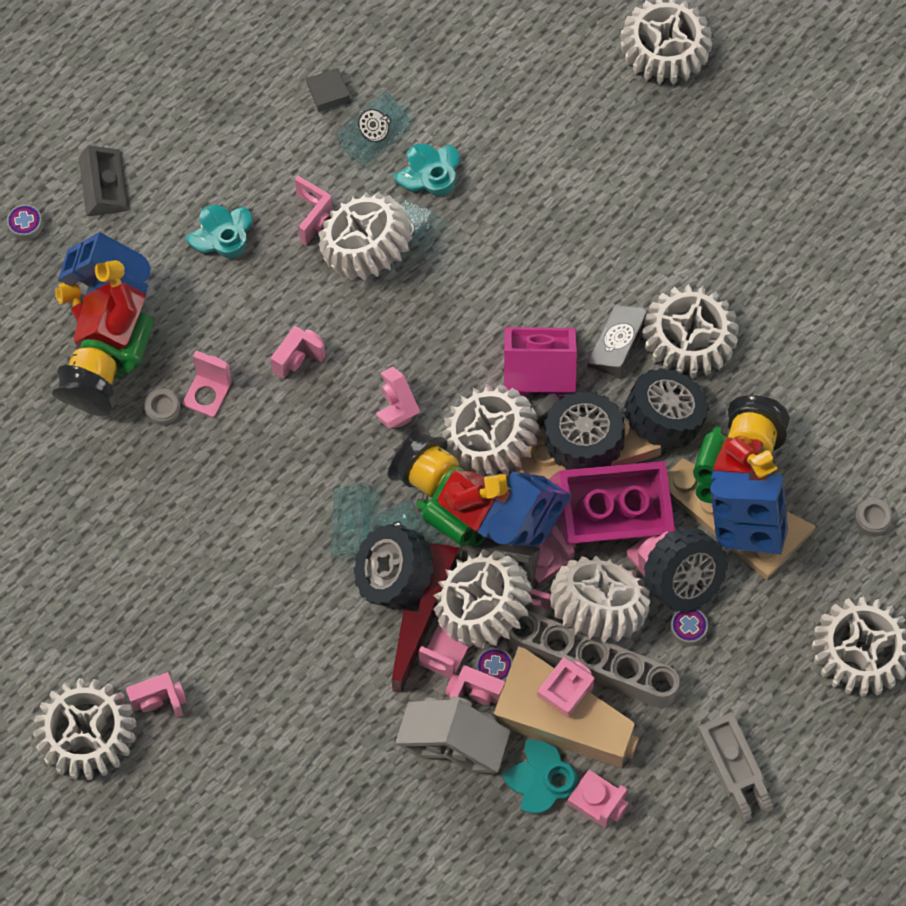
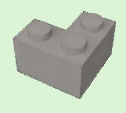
M452 696L450 700H438L428 697L424 701L408 702L395 744L419 758H447L472 773H498L510 730L497 723V717L472 708V703L467 699Z

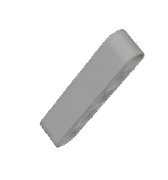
M527 611L529 616L520 617L518 621L520 627H527L532 631L531 635L528 637H518L513 632L516 628L513 627L509 630L510 639L506 638L508 646L515 652L518 646L525 648L552 667H556L563 657L572 663L573 661H579L591 671V676L595 678V684L654 707H668L676 699L680 680L675 669L607 641L604 643L597 637H592L589 640L587 634L579 633L575 635L574 628L563 627L561 623ZM553 640H560L567 647L562 651H554L549 648L548 643ZM586 654H596L600 657L601 662L590 665L584 662L582 658ZM628 667L635 671L636 676L626 679L619 676L617 671L620 668ZM656 681H665L669 684L671 690L663 693L658 692L652 687V684Z

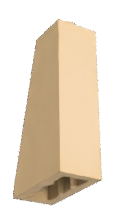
M518 646L493 714L498 719L497 723L512 732L619 768L623 767L626 757L633 759L639 737L633 736L635 727L633 721L589 691L567 718L537 697V691L555 668L527 649Z

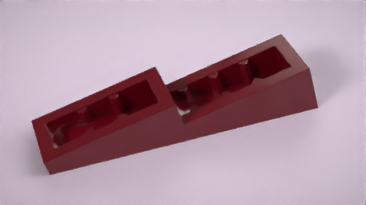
M430 543V551L433 553L434 558L432 560L434 568L433 574L430 577L431 582L420 599L419 611L403 610L391 679L392 691L402 693L419 650L436 615L434 608L438 604L436 603L437 598L433 595L442 591V587L438 582L447 580L448 576L445 569L453 571L457 567L456 559L459 560V547Z

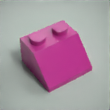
M505 327L504 386L508 391L514 388L521 396L530 395L532 392H547L548 395L555 393L557 396L567 395L568 392H576L577 348L575 328Z

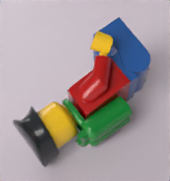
M101 232L67 250L58 277V281L62 283L59 284V288L55 289V295L59 304L70 302L72 304L71 311L77 321L74 342L80 346V349L73 352L69 365H63L57 369L59 386L52 391V395L54 398L86 413L105 417L110 415L112 411L109 400L114 392L111 386L113 379L117 377L122 379L125 373H129L135 367L141 365L155 321L150 315L140 312L149 286L143 283L150 276L149 262L142 254ZM77 282L88 286L83 302L80 300L81 291Z
M757 395L740 396L730 402L728 407V438L721 434L720 427H715L713 432L706 434L703 438L693 470L694 478L698 481L695 493L701 501L712 503L716 540L721 546L729 549L781 555L788 531L783 475L768 474L778 470L772 461V453L774 450L779 449L786 441V429L790 416L786 407L777 400Z
M423 425L415 427L406 436L390 463L387 476L392 481L401 480L407 487H416L432 497L430 501L425 499L424 501L418 500L416 503L417 507L422 510L423 520L462 547L469 544L475 548L485 538H492L496 543L503 545L537 547L546 540L572 496L546 477L540 475L511 472L507 480L505 474L483 477L476 472L465 471L459 466L458 459L447 452V440L443 437H431L429 430ZM507 486L512 489L510 493L508 492Z

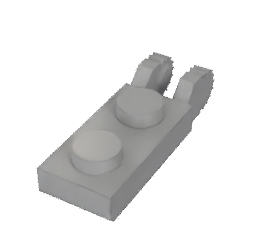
M729 713L698 726V734L728 797H732L733 804L742 822L745 823L752 820L750 806L742 793L750 788H753L758 805L766 814L773 811L772 801L763 783L764 777L734 714Z

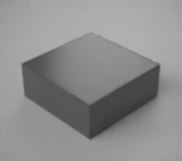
M338 68L306 78L308 89L318 112L350 102V95Z

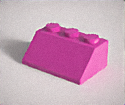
M666 461L560 470L549 478L550 481L572 495L557 520L567 545L660 536L666 531H675Z

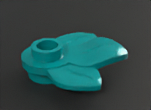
M428 144L412 145L407 152V161L410 166L394 174L395 181L404 189L409 191L426 189L432 195L444 196L454 188L456 182L455 169L460 163L459 153L450 144L440 148L438 151Z
M209 205L200 212L199 222L201 228L185 236L189 246L200 253L216 251L225 258H236L243 254L248 241L246 232L252 225V215L244 206L238 207L230 213L225 207L220 205Z
M526 740L525 754L527 762L512 766L503 772L502 777L511 790L524 795L521 802V811L539 814L549 810L556 800L570 797L578 785V775L571 765L561 762L558 750L554 746L540 740ZM556 776H562L565 778L566 784L562 787H556L553 785L552 779Z

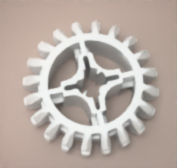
M646 0L643 4V9L635 7L632 11V16H627L623 30H621L622 54H625L626 64L633 65L635 74L645 71L644 78L646 81L652 76H656L659 85L664 81V78H669L670 82L674 85L677 82V76L687 81L690 77V72L698 74L701 65H705L708 61L709 52L712 48L711 28L707 27L706 16L699 17L698 7L689 10L686 0L680 5L675 4V0H669V3L656 0L655 5ZM679 28L684 30L690 36L691 40L687 39V35L680 32ZM641 40H642V41H645V42H646L645 45H647V46H649L650 48L653 49V53L650 52L648 49L645 48V46L642 44Z
M365 192L360 199L352 196L351 202L347 204L340 202L341 208L338 211H330L331 219L323 221L324 230L318 233L320 237L318 245L327 265L339 274L340 277L346 275L351 280L359 276L365 281L369 274H374L378 277L379 271L384 268L391 271L390 264L393 261H401L400 253L409 251L408 242L413 239L411 236V221L403 206L392 199L390 195L384 197L380 192H377L374 196H370Z
M689 284L685 287L684 293H680L675 286L671 289L670 297L662 293L659 296L658 303L652 302L650 305V314L646 315L644 320L646 327L643 328L642 337L647 340L645 344L647 352H654L652 355L654 363L664 360L663 368L670 370L674 366L680 374H683V370H689V375L692 379L696 377L698 369L706 377L711 372V366L720 370L723 366V360L729 361L732 357L733 351L731 349L736 348L738 342L736 335H738L739 326L737 323H734L736 314L735 311H727L729 307L727 300L717 302V292L715 291L707 296L703 286L698 289V292H692ZM680 312H687L684 315H675ZM701 314L708 317L715 324L716 328H713V324L706 322ZM692 322H695L694 331L687 341L688 329L691 328ZM664 334H668V338L677 341L680 348L671 344ZM698 347H706V349L693 351L695 348Z
M486 384L482 393L473 388L472 397L467 399L461 396L462 404L459 407L451 406V412L454 416L444 418L447 429L442 431L443 438L447 440V452L458 459L459 466L465 471L476 472L483 477L486 474L488 476L497 475L498 471H502L503 474L509 476V467L515 465L521 468L520 459L522 457H531V451L528 447L538 445L537 438L535 437V434L540 432L539 425L536 422L538 419L537 414L531 408L529 400L521 396L514 388L508 391L505 386L500 384L494 390L492 386Z
M483 549L479 556L469 552L468 560L465 562L456 559L457 567L453 571L445 569L448 576L447 580L438 582L442 587V591L433 595L437 598L436 603L438 605L434 608V611L439 618L440 627L447 632V635L452 640L461 642L469 648L474 644L476 647L483 649L487 641L491 645L497 646L500 636L510 639L509 630L513 627L521 629L518 621L519 618L529 616L528 610L524 606L533 603L529 594L532 587L531 583L527 580L526 571L521 566H518L514 558L508 555L505 556L497 550L491 554ZM503 582H504V592H503V596H501V595H502V591H503V588H502L501 586H502V584H503Z
M583 556L579 561L569 560L567 566H561L550 589V607L555 610V617L563 619V627L575 628V635L579 633L587 634L589 640L592 637H599L605 643L608 638H612L617 642L620 641L622 636L631 638L632 634L639 631L641 626H643L650 609V591L645 588L643 579L636 578V571H627L624 564H613L611 559L601 561L597 556L593 560Z
M863 596L859 598L858 605L855 606L848 598L844 601L843 609L835 604L831 607V615L823 614L820 619L822 626L815 628L814 636L818 639L813 641L812 650L819 653L815 655L814 662L817 665H825L821 671L822 677L834 675L831 683L833 688L839 686L841 681L846 683L845 693L847 695L851 694L854 687H859L861 697L867 695L869 687H871L876 695L882 693L883 685L888 689H892L896 684L895 678L902 680L906 675L904 669L906 667V629H900L905 621L904 616L893 619L891 617L894 611L893 606H889L883 611L879 609L881 605L879 599L875 600L872 606H867V601ZM865 623L873 625L881 631L870 630ZM849 625L850 631L848 635L850 639L843 641L841 646L834 647V634L843 626ZM857 642H864V646L866 644L869 645L868 652L862 651V647L858 649L856 647ZM891 646L892 659L885 666L877 669L876 662L878 658L876 654L883 652L885 647ZM844 662L856 663L861 670L852 668Z
M79 678L76 683V689L71 690L70 685L64 682L62 686L65 693L59 695L57 692L51 691L50 697L53 703L41 702L40 708L46 715L35 716L34 721L41 728L36 729L33 735L36 740L41 741L36 746L39 754H46L44 761L48 766L56 764L55 769L58 774L62 775L69 769L71 778L76 780L81 770H84L86 778L91 780L93 778V769L98 768L101 775L106 776L108 772L105 765L110 762L114 767L119 768L120 761L116 756L117 754L129 756L130 750L124 743L135 741L134 733L129 730L136 727V721L134 718L129 717L133 713L131 705L123 704L125 697L121 692L113 695L114 689L112 685L108 683L100 690L99 681L93 679L89 688H86L83 679ZM82 704H95L93 708L86 711L75 708ZM64 715L69 722V726L62 734L64 738L56 743V728ZM113 715L115 719L114 730L106 743L100 733L107 724L106 720ZM75 720L81 725L86 724L87 728L90 724L94 738L89 733L84 734L83 731L80 733ZM82 747H90L95 750L89 754L70 753V751L76 752Z

